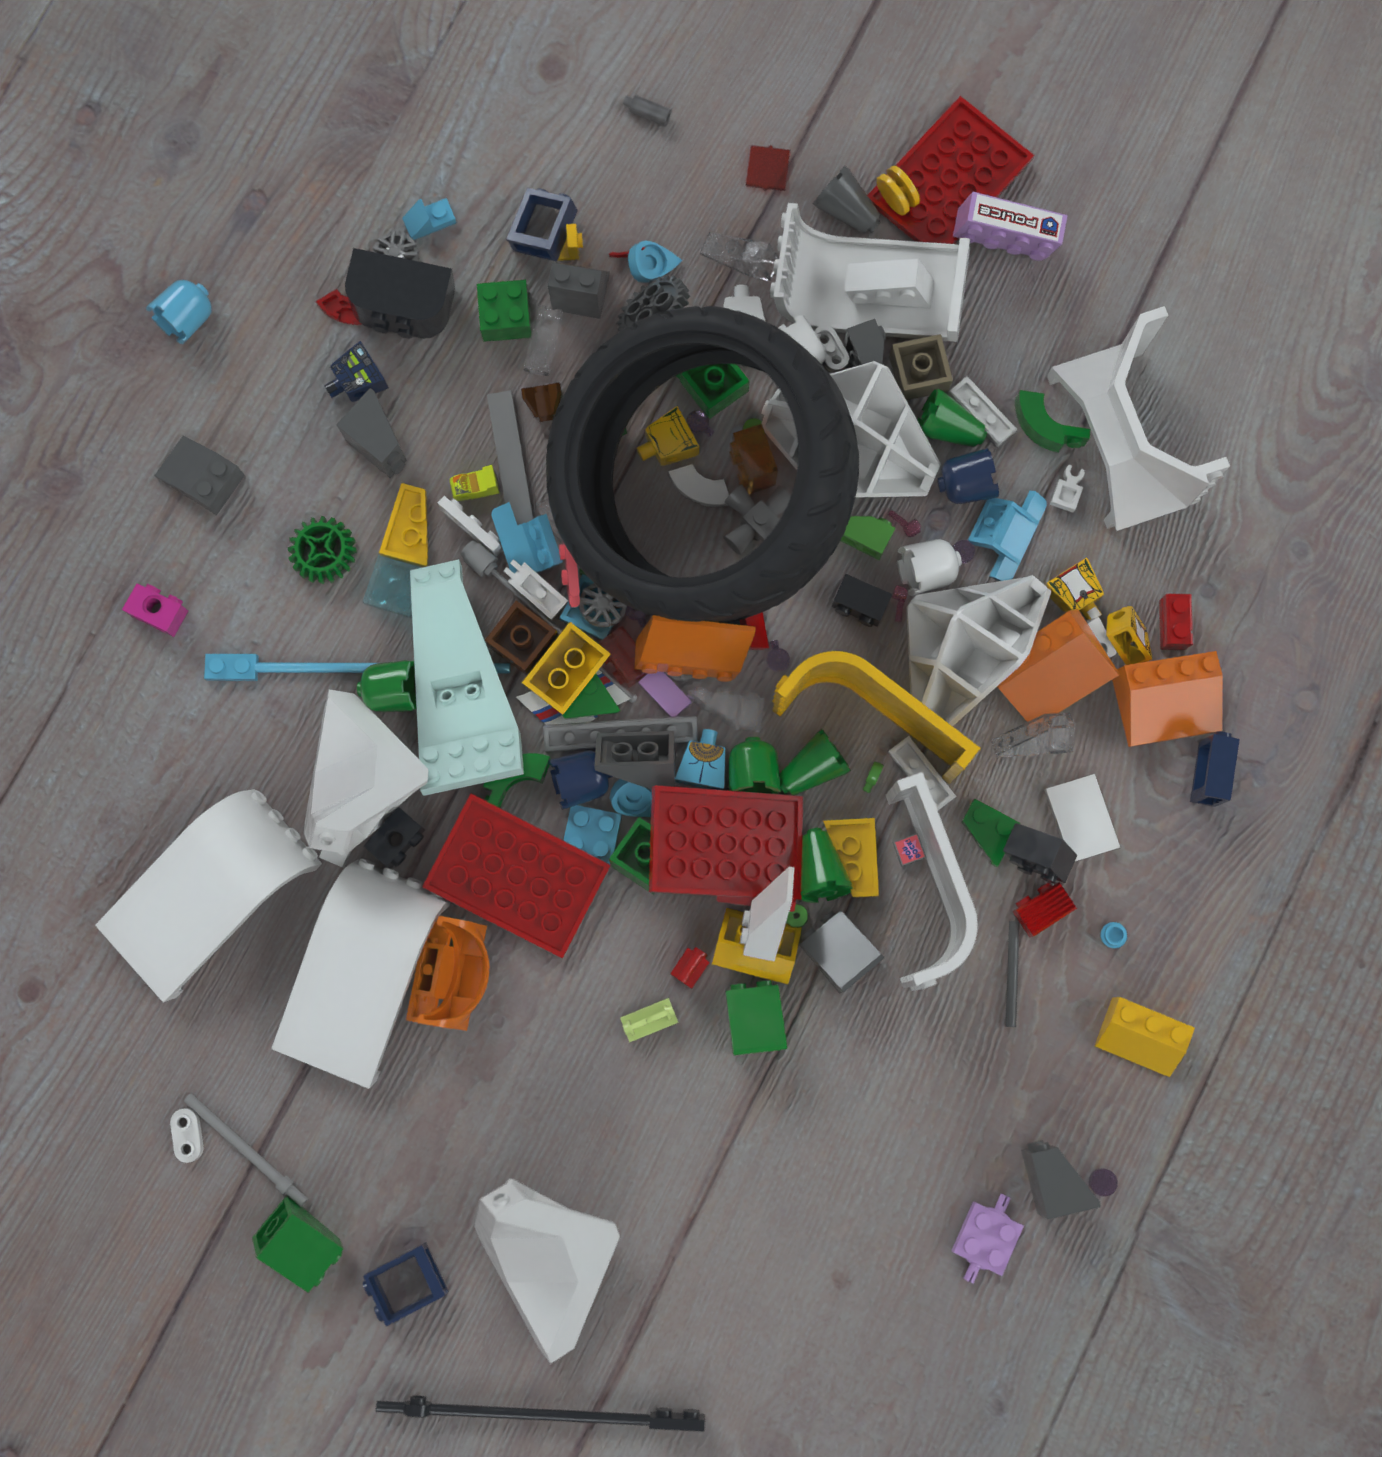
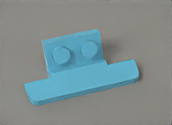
M1029 491L1022 508L1013 501L998 498L987 499L969 536L968 541L972 545L993 549L999 554L989 576L997 581L1013 579L1046 509L1047 502L1045 498L1036 491Z
M510 502L493 509L491 516L508 566L513 573L517 571L510 564L513 559L520 565L525 562L536 573L563 563V560H560L559 549L547 514L517 525Z

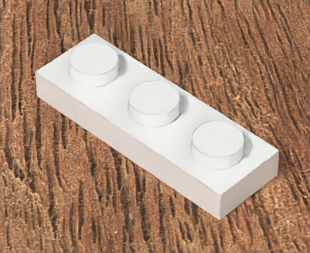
M445 496L438 502L440 510L477 543L483 544L496 557L502 552L499 544L500 539L492 531L485 532L481 528L482 523L475 516L471 515L468 517L463 512L464 508L455 499L450 501Z

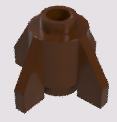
M560 382L521 389L522 398L533 413L534 418L539 417V422L554 419L553 415L556 414L562 395Z

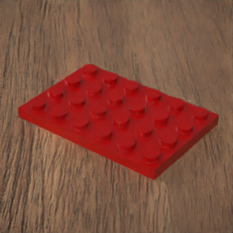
M960 96L895 165L903 170L913 182L920 197L919 204L915 207H909L910 210L905 215H900L885 201L877 185L867 196L879 213L915 242L955 244L960 239L953 237L958 208L972 192L998 198L1033 160L1034 154Z
M653 786L649 892L757 897L790 866L794 867L792 899L801 900L803 796Z
M470 793L422 887L563 959L611 864Z

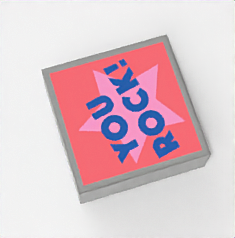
M918 833L892 842L901 867L926 858Z

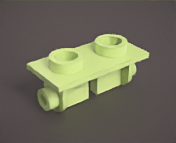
M669 998L620 1017L629 1042L678 1023Z

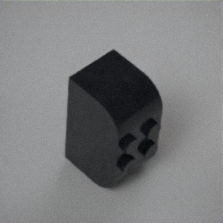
M353 248L345 281V291L353 315L362 325L373 328L374 331L383 334L393 332L407 339L412 337L426 339L440 334L446 327L455 293V283L452 268Z

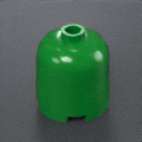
M403 660L370 665L364 670L361 681L357 683L358 696L362 697L365 705L374 712H404L417 709L414 661Z
M747 737L745 741L732 748L729 756V791L778 794V792H781L778 755L773 745L760 740L759 737Z

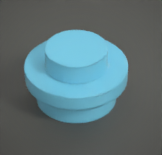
M1110 922L1103 926L1100 937L1105 946L1119 948L1127 940V931L1120 923Z

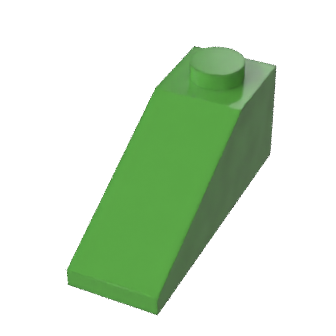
M850 516L849 523L840 541L880 560L893 536L895 527L884 518Z

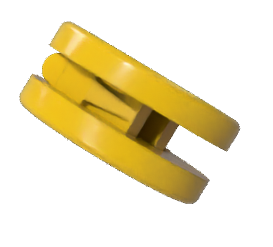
M891 166L887 169V175L881 174L877 177L876 182L880 193L896 213L905 215L909 212V207H915L919 204L920 197L916 187L899 167Z

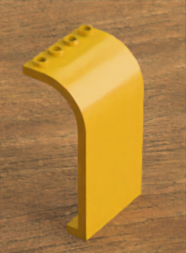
M828 651L816 654L798 665L789 677L784 675L775 686L772 711L779 717L782 716L803 690L812 685L836 683L849 688L950 765L942 776V779L948 784L967 767L980 750L977 744L865 659L852 653Z

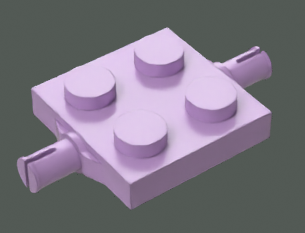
M1001 1193L995 1208L985 1207L973 1201L951 1250L955 1254L964 1257L970 1263L963 1278L973 1284L980 1269L990 1270L998 1275H1003L1024 1227L1011 1220L1004 1213L1011 1198Z

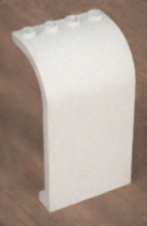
M788 203L787 211L782 213L781 228H784L783 236L778 237L777 248L780 251L779 259H775L774 274L777 275L776 282H772L770 288V297L774 298L776 308L784 318L795 323L793 318L803 315L812 329L815 330L820 326H830L837 333H846L847 328L875 319L878 326L883 327L885 335L888 337L920 339L941 334L943 341L958 342L970 254V238H960L958 245L833 236L816 231L806 225L801 219L798 204ZM919 258L934 280L931 308L869 303L857 304L852 302L844 292L847 266L852 263Z
M923 772L898 780L888 791L886 798L889 805L904 800L948 915L950 940L942 957L932 966L899 978L902 987H910L911 991L937 984L936 978L944 976L959 967L970 954L977 935L976 911Z
M255 789L234 793L200 815L95 925L162 1002L177 998L183 992L181 987L267 898L299 875L316 871L322 864L317 858V853L300 840V834L293 828H289L283 821L282 814L272 809L266 802V797Z
M360 859L349 864L341 872L323 904L272 1050L370 1089L378 1079L380 1073L378 1068L425 941L438 916L450 906L451 902L423 888V883L418 879H405L398 876L399 873L389 868H384L383 870L375 867V863L370 860Z

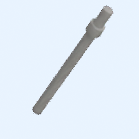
M192 1093L185 1098L184 1102L276 1184L275 1188L281 1194H287L300 1207L307 1202L308 1198L294 1186L295 1182L287 1175L284 1177Z

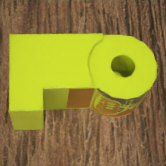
M485 466L479 471L451 477L449 481L453 499L463 501L499 494L498 482L493 466Z

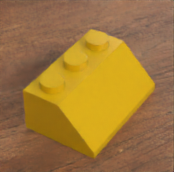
M569 622L521 683L563 715L607 660L610 653L573 623Z
M726 908L712 964L788 984L794 967L802 928H794L785 924L775 961L743 955L744 944L740 943L742 929L746 928V926H742L744 912Z
M1112 997L1094 1047L1170 1077L1186 1054L1195 1027L1122 997Z

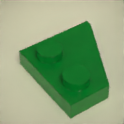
M595 674L562 716L565 720L611 713L617 714L621 710L597 674Z
M973 799L962 820V824L973 835L980 849L982 848L991 860V864L994 867H998L1005 854L1003 849L1015 823H1021L981 801Z

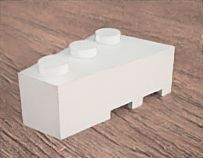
M919 258L852 263L847 266L844 292L852 302L857 304L869 303L931 308L934 280Z

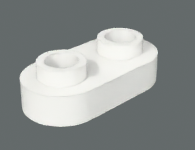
M830 326L816 328L814 332L818 338L828 340V343L823 344L826 350L823 364L826 369L832 373L845 370L848 366L849 354L835 330ZM838 359L840 363L834 364L832 360Z
M179 1109L172 1115L170 1120L174 1153L178 1160L189 1163L199 1159L204 1149L200 1118L193 1109ZM182 1117L187 1119V1125L185 1127H182L180 1125V1119ZM186 1144H189L191 1147V1152L189 1154H186L184 1152V1146Z

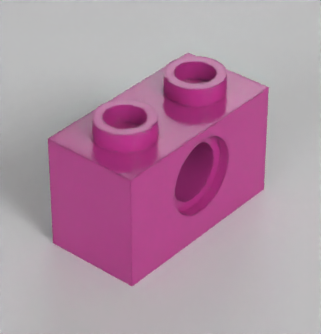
M136 583L122 610L131 617L174 637L188 613V610L182 606L183 601L170 594L168 598L160 595L161 590L150 584L144 587ZM161 603L160 610L152 613L154 605Z

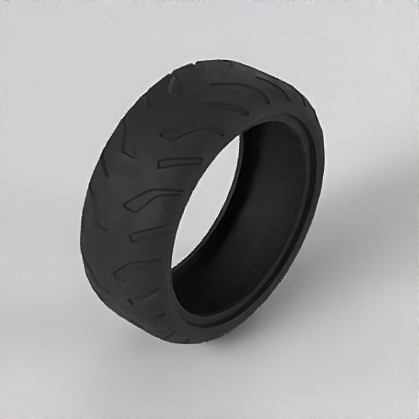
M699 306L667 310L661 314L655 313L633 322L631 327H625L602 344L596 352L590 355L577 371L574 379L571 380L556 410L555 418L551 425L546 454L547 493L554 523L568 551L587 577L605 593L633 609L672 620L727 623L746 619L778 606L795 595L799 589H802L819 572L837 548L850 520L859 480V449L855 428L840 389L823 365L795 339L776 326L741 311L715 306L703 308ZM714 364H736L763 371L771 377L786 399L797 432V476L788 505L779 522L767 538L750 554L735 564L707 575L670 577L650 564L637 551L623 529L618 516L613 490V472L615 457L623 432L643 401L659 386L683 372Z

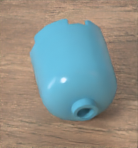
M177 280L147 305L146 309L149 312L151 310L154 312L155 315L151 318L168 336L173 333L179 337L177 342L184 344L209 318L212 306L207 297L209 292L200 283L195 285L191 281Z

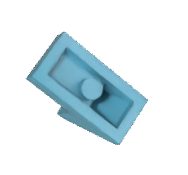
M447 198L424 206L422 199H419L402 218L413 240L457 223Z

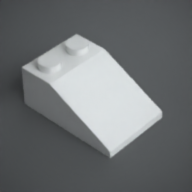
M789 866L752 900L750 910L744 911L742 926H746V928L742 929L740 943L744 944L743 955L775 961L792 903L794 867Z

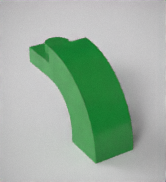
M1019 390L1015 398L1016 416L1022 430L1034 443L1058 453L1064 444H1067L1070 448H1080L1086 445L1090 439L1091 429L1057 423L1046 412L1044 406L1045 393Z
M538 753L522 754L524 774L485 782L483 787L485 790L490 791L491 795H486L484 800L501 808L507 792L515 784L523 781H536L543 784L550 767L549 760H551V757Z

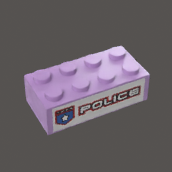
M972 192L958 208L953 237L970 238V243H980L988 249L1000 248L1007 250L1009 254L1029 255L1033 260H1044L1062 245L1068 215Z

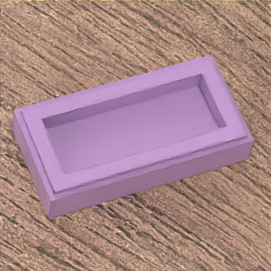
M657 671L654 674H647L638 682L650 697L671 717L678 716L692 703L664 672Z

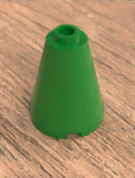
M937 388V390L934 389L921 409L924 411L922 418L918 417L917 419L926 438L973 448L977 444L981 445L987 435L985 424L943 390Z
M823 729L817 731L779 773L780 787L785 794L789 792L792 795L799 794L852 771L836 746L829 741V737Z
M822 828L807 830V834L802 837V900L809 903H819L818 898L826 897L827 901H832L850 894L851 889H853L852 882L828 832L822 831Z

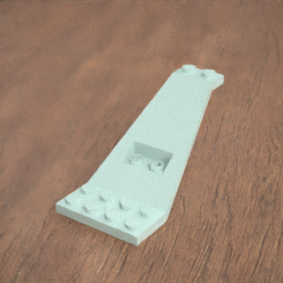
M460 560L410 570L419 760L428 768V781L426 785L420 788L421 793L425 796L524 774L521 733L465 591Z

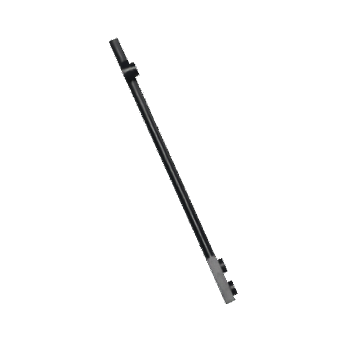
M422 1395L410 1396V1400L405 1402L377 1401L376 1412L400 1413L408 1417L439 1415L649 1426V1429L698 1432H704L705 1414H700V1411L696 1409H684L683 1413H672L670 1408H656V1412L650 1411V1414L435 1404L427 1401V1397Z

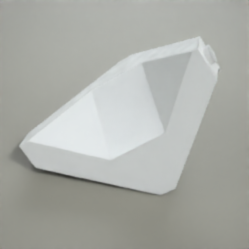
M873 361L831 373V377L846 401L856 432L859 449V480L856 497L927 496L941 463L889 367ZM777 389L773 397L765 402L761 412L764 418L760 427L797 470L798 440L796 427L787 401L780 389Z
M1031 575L1023 578L915 595L906 607L910 694L950 725L954 726L1012 674L1029 655L1052 591Z
M330 689L328 691L304 825V835L309 848L338 852L342 856L349 853L380 828L393 811L416 790L426 785L428 781V768L353 693Z
M508 1179L505 1185L480 1199L474 1227L534 1341L551 1364L574 1349L620 1236L614 1222L570 1210L518 1181Z

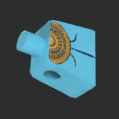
M703 729L700 742L689 741L676 774L675 783L704 789L724 790L725 747L715 745L717 731Z

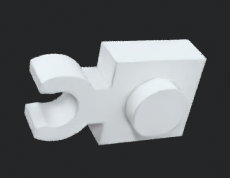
M1068 465L1063 474L1065 481L1058 480L1050 505L1074 513L1083 487L1076 484L1084 477L1085 471L1081 469L1078 476H1072L1070 473L1072 465Z

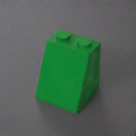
M772 980L756 982L757 987L746 988V983L730 985L731 990L725 991L733 1055L787 1049L779 985H772Z
M288 1195L284 1197L252 1237L256 1258L307 1293L322 1282L326 1270L331 1264H336L343 1253L340 1238L307 1210L300 1207Z

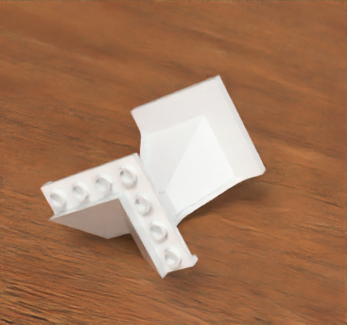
M1165 306L1140 314L1121 345L1053 366L1047 375L1050 385L1060 382L1082 407L1104 461L1111 511L1104 519L1107 529L1115 527L1116 531L1187 508L1201 501L1200 497L1207 494L1208 489L1215 486V482L1224 477L1223 473L1230 467L1227 457L1200 466H1190L1153 447L1147 441L1125 386V380L1133 358L1144 353L1168 317Z

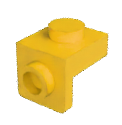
M566 224L567 239L558 261L579 260V248H583L582 233H577L576 224Z

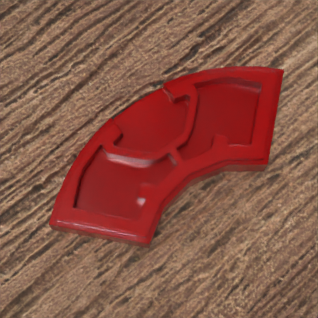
M337 289L316 301L320 309L332 319L345 324L362 325L353 315L348 297L342 295Z

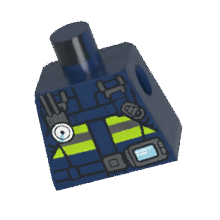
M361 341L331 364L330 368L336 379L324 385L331 398L345 391L351 402L358 401L370 388L375 394L389 388Z

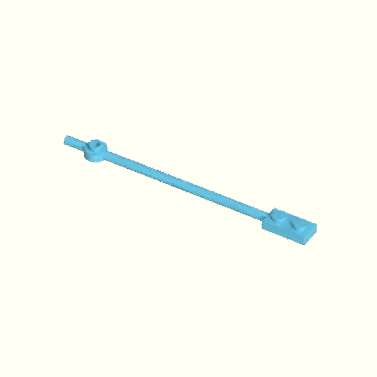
M205 654L204 679L207 681H257L258 673H363L370 665L377 663L258 662L259 656L257 654ZM494 663L497 673L511 672L510 663Z

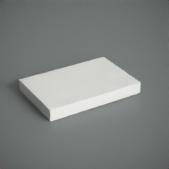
M1095 774L1044 790L1061 839L1077 854L1075 862L1120 848Z

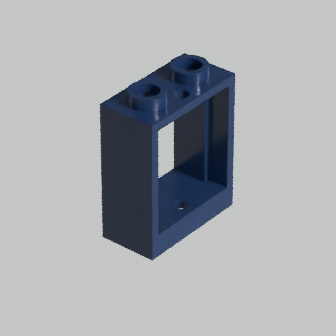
M527 188L506 239L513 251L557 262L567 239L566 224H573L578 211L572 198L564 193H549L542 188H537V190ZM536 204L560 210L548 240L525 234Z
M1219 731L1199 742L1190 802L1216 807L1231 800L1240 739L1231 737L1232 734Z
M426 1242L369 1271L363 1276L365 1281L362 1282L366 1294L369 1297L372 1296L375 1301L374 1311L380 1322L384 1321L386 1327L444 1297L449 1292ZM415 1256L432 1293L393 1312L377 1276Z

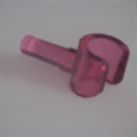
M893 510L889 512L888 515L903 527L908 537H914L921 532V525L916 519L908 523Z
M899 585L895 587L891 597L899 600L895 622H901L903 606L908 595V590Z

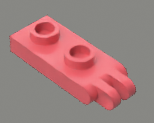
M563 542V544H559L560 560H565V570H561L562 585H567L570 607L576 608L580 605L578 567Z

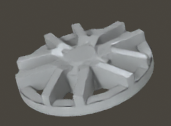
M392 231L385 234L381 238L379 237L373 246V252L404 259L413 258L414 261H418L417 245L405 232ZM396 237H400L399 243H395ZM391 238V242H390V243L387 242V241H385V240ZM405 239H406L407 241H409L410 243H409V244H404ZM381 244H383V245L386 246L387 248H386V249H382V248H379V246H380ZM414 249V252H405L407 250Z
M594 583L583 590L580 596L579 609L583 618L590 624L597 627H610L622 620L626 613L627 605L621 602H613L616 599L607 593L602 594L601 589ZM597 588V589H598V594L595 593V592H593V591H591V590ZM588 595L592 597L594 600L586 599L584 597ZM583 604H586L591 607L585 611ZM616 608H622L620 615L616 611ZM595 611L597 614L593 619L590 616H588L590 613ZM611 612L616 619L611 620L608 614ZM603 615L606 622H599L597 620Z

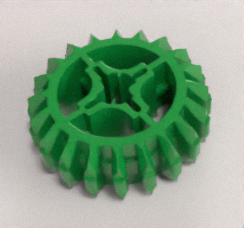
M321 516L317 523L316 519L311 517L310 525L302 522L301 525L304 528L302 531L294 529L297 538L290 537L289 539L293 546L287 547L288 552L292 554L289 557V561L295 563L293 569L296 572L300 571L299 575L302 578L308 577V580L312 583L317 578L320 584H324L326 578L331 583H334V575L343 578L341 571L343 569L348 572L351 570L347 563H355V558L351 555L357 553V549L353 547L356 540L354 537H350L352 532L350 529H345L343 522L336 524L335 518L332 517L327 522L326 518ZM325 533L321 538H314L318 534ZM338 538H340L341 540V552L339 556H337L334 553V548L337 545L336 541L338 540ZM306 544H308L311 547V552L308 555L309 559L307 560V562H305L304 559V549ZM316 546L319 548H326L330 555H328L326 552H319ZM324 562L332 563L326 567H320Z

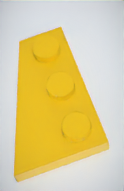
M401 483L380 547L379 554L381 556L421 567H428L427 492L425 489Z
M875 818L823 821L852 882L853 889H851V894L853 898L879 897Z

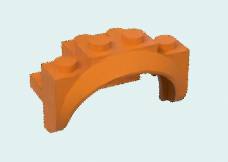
M438 916L417 961L406 1021L467 1031L470 1014L482 999L489 978V958L484 943L487 930L486 925ZM451 938H452L454 947L449 946V944H450V939H451ZM439 999H444L437 1008Z

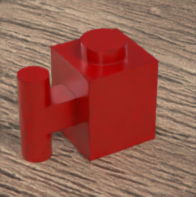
M694 947L693 950L687 948L670 975L693 989L710 963L706 960L708 955L697 947Z

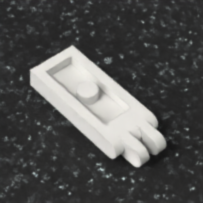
M513 559L510 564L517 571L513 573L508 567L504 569V572L511 577L508 582L552 620L566 605L568 600L525 562L520 565Z

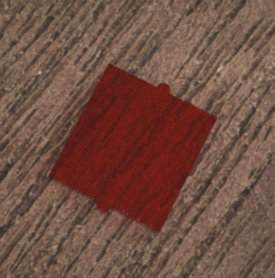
M751 145L746 186L763 188L764 191H767V189L785 191L790 150L773 148L772 145L768 147Z

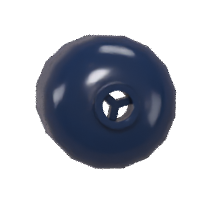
M986 448L948 459L941 468L942 477L937 478L940 493L945 492L947 498L955 504H966L999 497L998 483H993L991 475L996 473L989 449Z
M585 751L549 760V765L555 768L550 770L556 795L560 794L561 799H563L562 802H559L562 810L598 799L608 791V778L613 776L595 770L596 752Z

